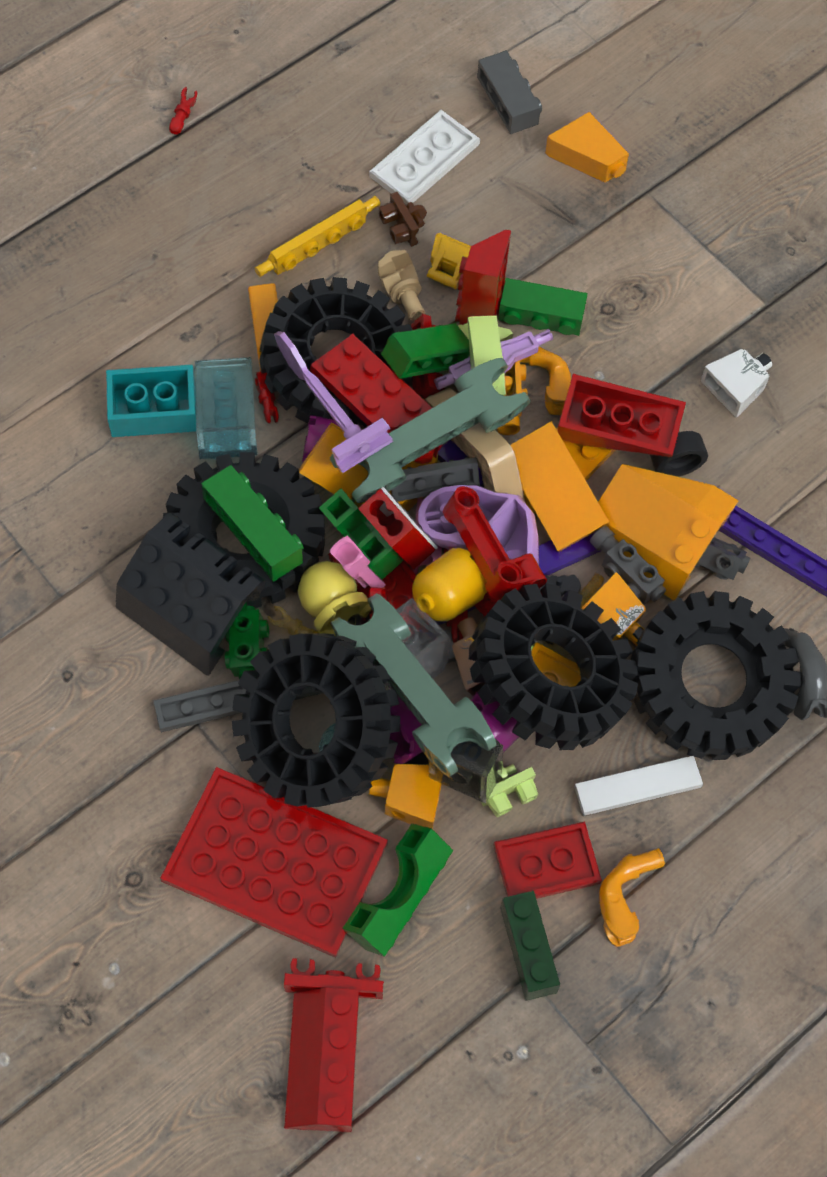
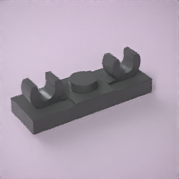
M465 457L462 460L454 461L452 459L449 462L428 464L416 468L407 467V469L403 470L407 476L406 480L392 489L391 495L396 501L426 497L431 492L447 486H480L476 457Z

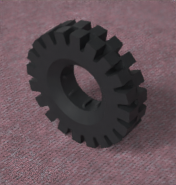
M333 277L330 286H326L324 278L310 280L307 290L302 283L292 288L288 298L282 296L275 304L273 313L270 312L259 350V352H262L259 360L261 373H267L265 384L270 393L279 392L277 402L286 411L295 406L298 409L295 417L307 424L310 415L334 419L307 386L306 381L299 379L288 365L277 345L274 334L278 331L285 332L297 348L309 371L311 364L317 360L310 347L313 345L314 336L321 332H327V330H341L351 335L354 334L392 370L381 355L387 340L393 333L411 331L412 327L410 324L402 325L405 314L398 305L391 309L387 308L390 298L378 290L373 297L367 295L370 287L368 284L356 281L354 289L347 288V278ZM412 377L402 378V380L409 385ZM324 385L354 424L361 421L363 427H367L351 409Z
M240 452L239 463H233L229 453L215 457L217 467L214 469L206 461L194 468L195 479L185 475L176 484L178 494L170 493L166 502L167 513H163V518L167 514L173 513L182 520V523L185 522L191 526L189 534L179 544L183 546L197 533H201L206 539H209L227 552L229 557L232 556L238 560L235 569L226 577L228 580H231L244 567H248L252 570V574L256 573L266 580V584L257 600L246 601L247 606L262 607L261 598L266 596L269 597L272 604L286 599L285 589L288 587L295 593L298 590L303 573L306 569L319 562V556H323L325 547V518L323 512L319 509L322 501L319 494H315L313 483L305 476L300 479L299 469L288 462L282 468H279L277 457L264 454L261 463H256L254 452ZM230 465L238 473L242 472L246 475L251 484V489L255 493L259 492L267 501L268 509L273 514L278 513L286 525V530L291 535L296 534L303 544V563L274 582L249 553H234L217 543L216 528L223 521L204 500L201 483Z
M537 584L524 585L519 592L515 588L506 593L501 600L496 602L476 627L472 636L474 641L469 646L468 658L475 661L470 667L473 683H485L477 692L484 705L498 701L500 705L492 715L502 725L512 717L517 720L512 733L526 740L535 731V745L550 749L557 742L559 750H574L579 744L584 748L594 744L599 738L601 739L620 721L632 706L630 701L636 696L638 683L632 680L638 675L636 661L626 659L633 651L627 639L613 641V638L621 629L612 618L600 624L597 620L604 610L593 601L583 610L580 608L583 595L569 589L561 598L560 586L545 584L539 590ZM543 640L553 642L564 648L576 661L580 670L581 680L576 686L569 687L559 685L548 679L536 666L532 657L531 646L536 641Z
M324 633L290 635L289 638L278 639L269 644L268 648L270 651H260L250 661L255 670L243 672L238 685L244 688L246 692L245 694L234 695L232 710L242 712V720L232 721L233 737L244 735L245 743L237 746L236 749L241 762L253 761L254 764L247 772L255 783L267 781L264 791L275 799L285 797L284 803L297 807L307 805V808L352 800V797L362 795L372 788L370 781L379 780L388 769L383 760L393 758L398 742L390 739V733L400 732V716L391 715L390 707L399 705L395 689L386 690L384 684L391 679L384 666H373L372 663L376 656L366 647L355 648L357 641L345 636H334V634ZM308 686H312L314 691H322L329 698L336 717L334 735L330 743L324 745L323 750L319 753H313L310 748H303L295 739L290 726L292 703L296 696L301 695L302 690Z

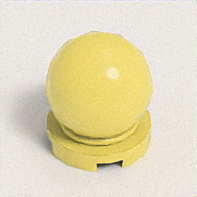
M322 561L309 567L303 573L297 590L301 606L312 617L316 618L314 620V627L319 633L334 634L336 636L331 622L338 617L348 621L355 614H360L365 618L369 615L371 607L367 596L363 592H357L355 579L344 570L341 564Z

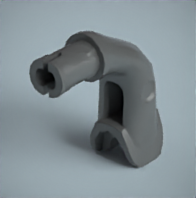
M785 628L790 639L784 645L789 648L795 647L800 662L801 687H799L797 694L799 697L794 709V715L800 720H805L810 717V713L814 708V713L820 717L827 718L826 661L808 634L799 633L793 628Z

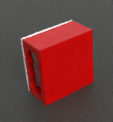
M384 487L380 488L358 508L386 542L413 569L438 548Z

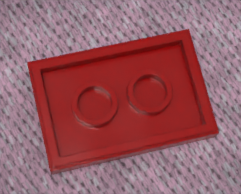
M585 821L500 840L493 844L507 897L534 891L536 899L598 885L602 882Z

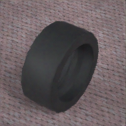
M694 431L678 432L672 457L649 454L655 472L677 477L697 470L708 459V452L700 433Z

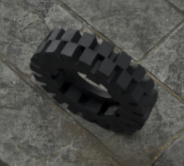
M704 591L689 594L685 601L679 597L670 602L663 611L660 610L636 642L638 645L632 652L631 660L636 661L638 675L632 681L638 683V695L633 701L639 714L648 713L650 719L646 722V725L655 735L661 730L668 735L664 742L672 748L678 750L683 745L688 747L687 755L700 759L706 754H712V760H727L733 754H736L738 758L751 753L757 746L760 747L782 728L789 719L787 716L795 709L799 696L795 695L794 692L801 687V672L793 671V667L799 662L795 647L786 649L784 644L790 637L782 625L776 629L769 625L774 616L763 607L757 614L750 610L753 601L739 596L735 602L729 601V593L714 591L709 598H706ZM710 644L722 646L733 652L741 661L746 673V686L741 697L733 704L725 707L706 706L695 700L686 690L682 680V665L688 653L699 646Z

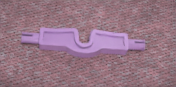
M547 329L534 336L531 332H526L515 338L502 341V356L508 365L504 373L510 370L515 362L537 353L539 345L552 341L553 335L550 333V330ZM470 357L451 365L448 374L435 378L434 383L437 389L440 390L455 383L461 375L471 370Z

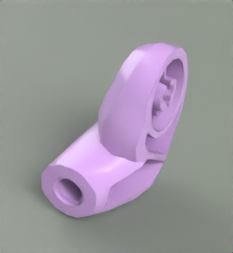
M455 485L433 491L422 501L418 510V521L426 535L437 546L447 550L452 548L468 550L455 525L448 522L444 517L443 508L458 487H470L478 494V505L509 559L531 553L539 565V538L535 515L519 495L496 493L474 485Z

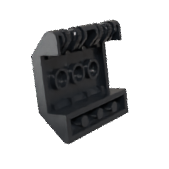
M169 513L147 532L118 580L116 608L205 675L209 676L225 651L219 646L246 601L257 600L266 584V580L256 573L252 574V570L248 567H244L231 580H228L226 577L235 569L238 560L232 556L229 557L227 552L209 539H206L201 533H197L186 544L181 546L179 543L187 537L191 526L185 522L182 523V520L173 513Z

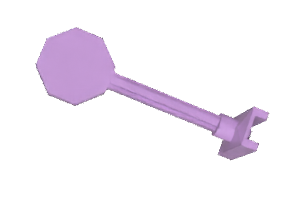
M278 331L274 334L277 345L288 365L299 379L306 381L307 386L344 432L346 440L332 449L335 463L342 473L393 442L391 436L387 433L390 427L383 417L363 430L357 424H354L320 380L307 369L297 348L285 332Z

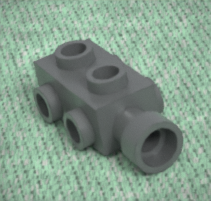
M607 526L600 528L592 536L590 543L598 551L602 550L605 553L602 563L605 573L611 578L617 572L643 605L650 600L653 602L657 601L666 592V589L662 586L665 580L658 574L656 567L648 564L637 553L636 548L628 544L624 539L618 542L614 538L615 534ZM626 551L629 552L632 556L626 557L623 553ZM649 572L653 577L647 578L643 573Z
M714 537L695 567L703 566L712 570L711 573L720 579L727 580L729 578L734 580L738 572L744 573L750 557L745 556L747 552L739 549L735 544H728Z

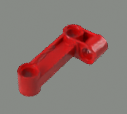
M458 487L443 508V514L448 522L455 525L486 580L485 588L488 594L494 599L501 600L506 593L515 588L519 592L524 585L537 584L539 589L544 586L547 578L533 554H524L510 560L478 505V494L470 487Z

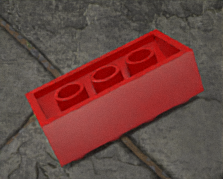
M503 230L472 245L468 257H462L459 274H461L458 283L459 294L456 303L458 308L455 321L459 322V325L468 323V317L497 315L498 317L506 279L511 230Z
M321 988L294 993L284 1129L352 1132L359 989Z

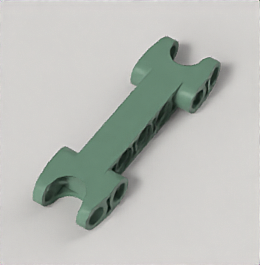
M496 358L464 373L454 383L460 393L388 433L393 442L358 463L368 471L369 475L352 492L356 502H366L382 487L388 492L396 488L407 478L402 470L403 466L474 425L480 423L485 432L489 433L505 425L520 414L531 402L527 393L503 396L492 385L507 370L508 365L503 358ZM332 454L330 461L335 468H338Z
M376 593L368 598V603L374 614L367 623L352 625L340 617L331 622L336 636H345L357 641L355 648L366 647L376 656L373 664L375 666H384L391 678L387 682L396 690L398 696L422 724L412 731L415 741L427 758L446 776L450 777L458 772L457 765L451 757V752L457 744L471 741L487 751L497 746L490 727L473 702L468 697H464L453 704L405 646L402 640L411 635L410 629L397 610L381 595Z

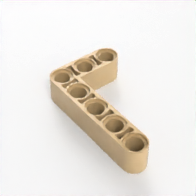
M448 387L424 400L434 408L457 393ZM478 423L451 439L469 458L476 457L484 488L496 493L519 495L525 502L515 453L510 444L496 430L486 433L481 424Z

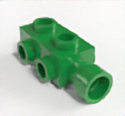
M247 602L225 635L226 641L229 642V651H225V665L227 669L231 670L234 677L239 679L244 671L255 670L250 661L260 651H269L268 647H264V638H269L270 635L268 620H263L259 609L247 606ZM242 650H244V652L247 653V654H246V655H240V652H241Z

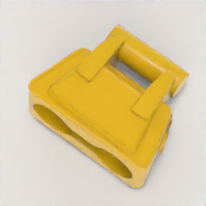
M437 233L433 249L431 250L430 262L432 267L428 270L427 277L456 290L461 275L459 274L462 257H468L471 246L442 233Z

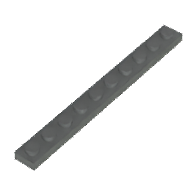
M450 629L402 641L424 669L456 661L452 649L454 643ZM239 680L153 700L160 732L240 714L242 712L232 710L234 695L245 694L246 690L239 686ZM308 686L294 700L323 694V692L314 691L312 686Z

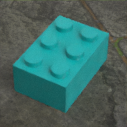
M193 365L106 370L107 419L112 437L198 431L196 382Z

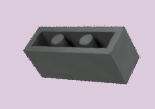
M508 51L479 59L477 78L509 133L513 134L539 125V117L542 112L541 102L538 97H534L529 81L522 77L517 61L511 58Z

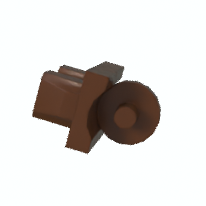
M398 191L390 194V202L379 207V218L383 224L396 220L397 224L390 227V236L395 244L408 241L411 247L418 244L416 234L419 228L425 224L423 221L427 214L423 205L414 206L412 202L405 205Z

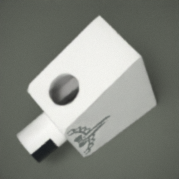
M740 349L705 366L701 382L737 418L765 389L769 379V374L766 370L772 367V361L765 353L753 358L746 350Z

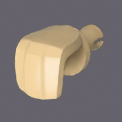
M406 250L388 252L378 261L380 280L391 300L397 304L402 303L409 320L415 321L422 314H425V310L417 297L422 290L417 272Z

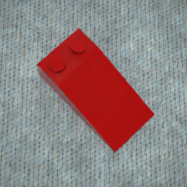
M573 374L558 425V433L562 440L584 446L672 457L686 402Z

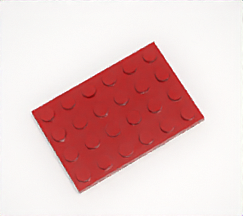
M216 767L160 877L161 882L336 958L347 935L342 928L359 902H362L386 849L388 839L315 808H307V805L297 807L284 803L285 797L275 799L264 791L265 787Z

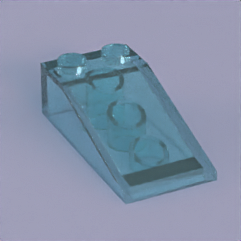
M252 358L195 361L196 433L199 458L216 459L215 457L229 453L231 457H240V452H254L255 456H257Z

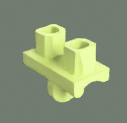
M497 761L492 764L494 773L486 776L485 779L488 785L497 781L499 783L482 790V796L479 797L483 807L488 805L495 816L500 817L513 808L507 795L516 791L522 805L537 798L538 792L534 783L536 774L533 768L530 767L508 777L517 772L514 764L504 768Z

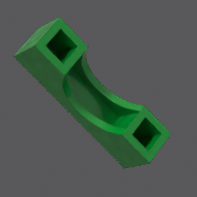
M413 823L410 825L395 848L399 861V875L393 890L386 898L377 903L367 904L359 902L342 929L365 950L385 957L387 952L393 947L395 940L406 923L411 919L422 898L428 893L431 884L446 865L453 849L432 828Z

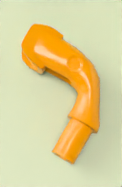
M539 347L537 353L520 360V363H529V366H538L548 371L549 386H546L545 406L549 414L561 416L572 379L567 363L560 356Z
M659 848L635 856L632 854L626 855L601 883L599 904L604 919L603 927L608 940L615 947L633 942L639 931V920L636 913L629 910L622 893V885L627 881L639 878V874L664 867V857Z

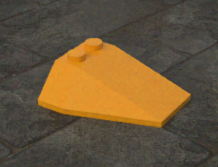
M625 464L620 466L598 501L610 522L606 526L615 534L614 538L618 542L624 539L628 544L633 545L637 553L648 564L656 567L658 574L665 580L662 585L666 589L664 595L672 600L677 599L691 577V572L721 525L725 524L739 500L714 485ZM625 551L623 553L626 557L632 556L629 552ZM649 572L643 573L647 578L653 577Z

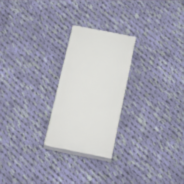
M440 110L371 169L369 177L391 194L398 191L405 205L409 202L414 203L480 144V138Z

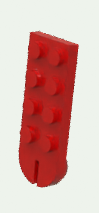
M354 334L347 337L311 364L310 372L367 426L383 417L390 427L387 433H390L432 409L424 399L402 379H399L396 373ZM443 444L415 459L413 462L419 464L432 462L433 456L437 458L438 451L442 448Z

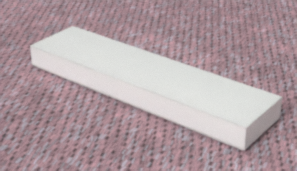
M689 756L576 783L574 788L582 814L585 816L701 788L703 782L694 756Z

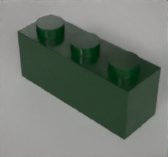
M534 891L504 897L500 910L525 1001L556 994L560 987V981Z

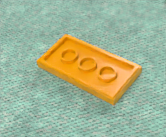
M552 421L510 445L516 456L522 489L558 552L610 523Z

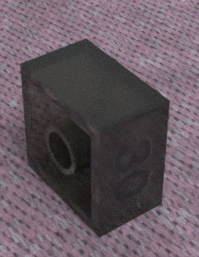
M495 739L497 746L487 751L471 741L459 743L451 752V757L457 765L458 772L448 777L429 760V778L486 804L502 774L504 745Z

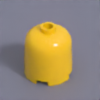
M452 548L416 575L412 586L413 598L420 611L428 618L435 621H449L483 600L485 593H487L485 588L486 580L475 561L470 558L471 554L468 550Z

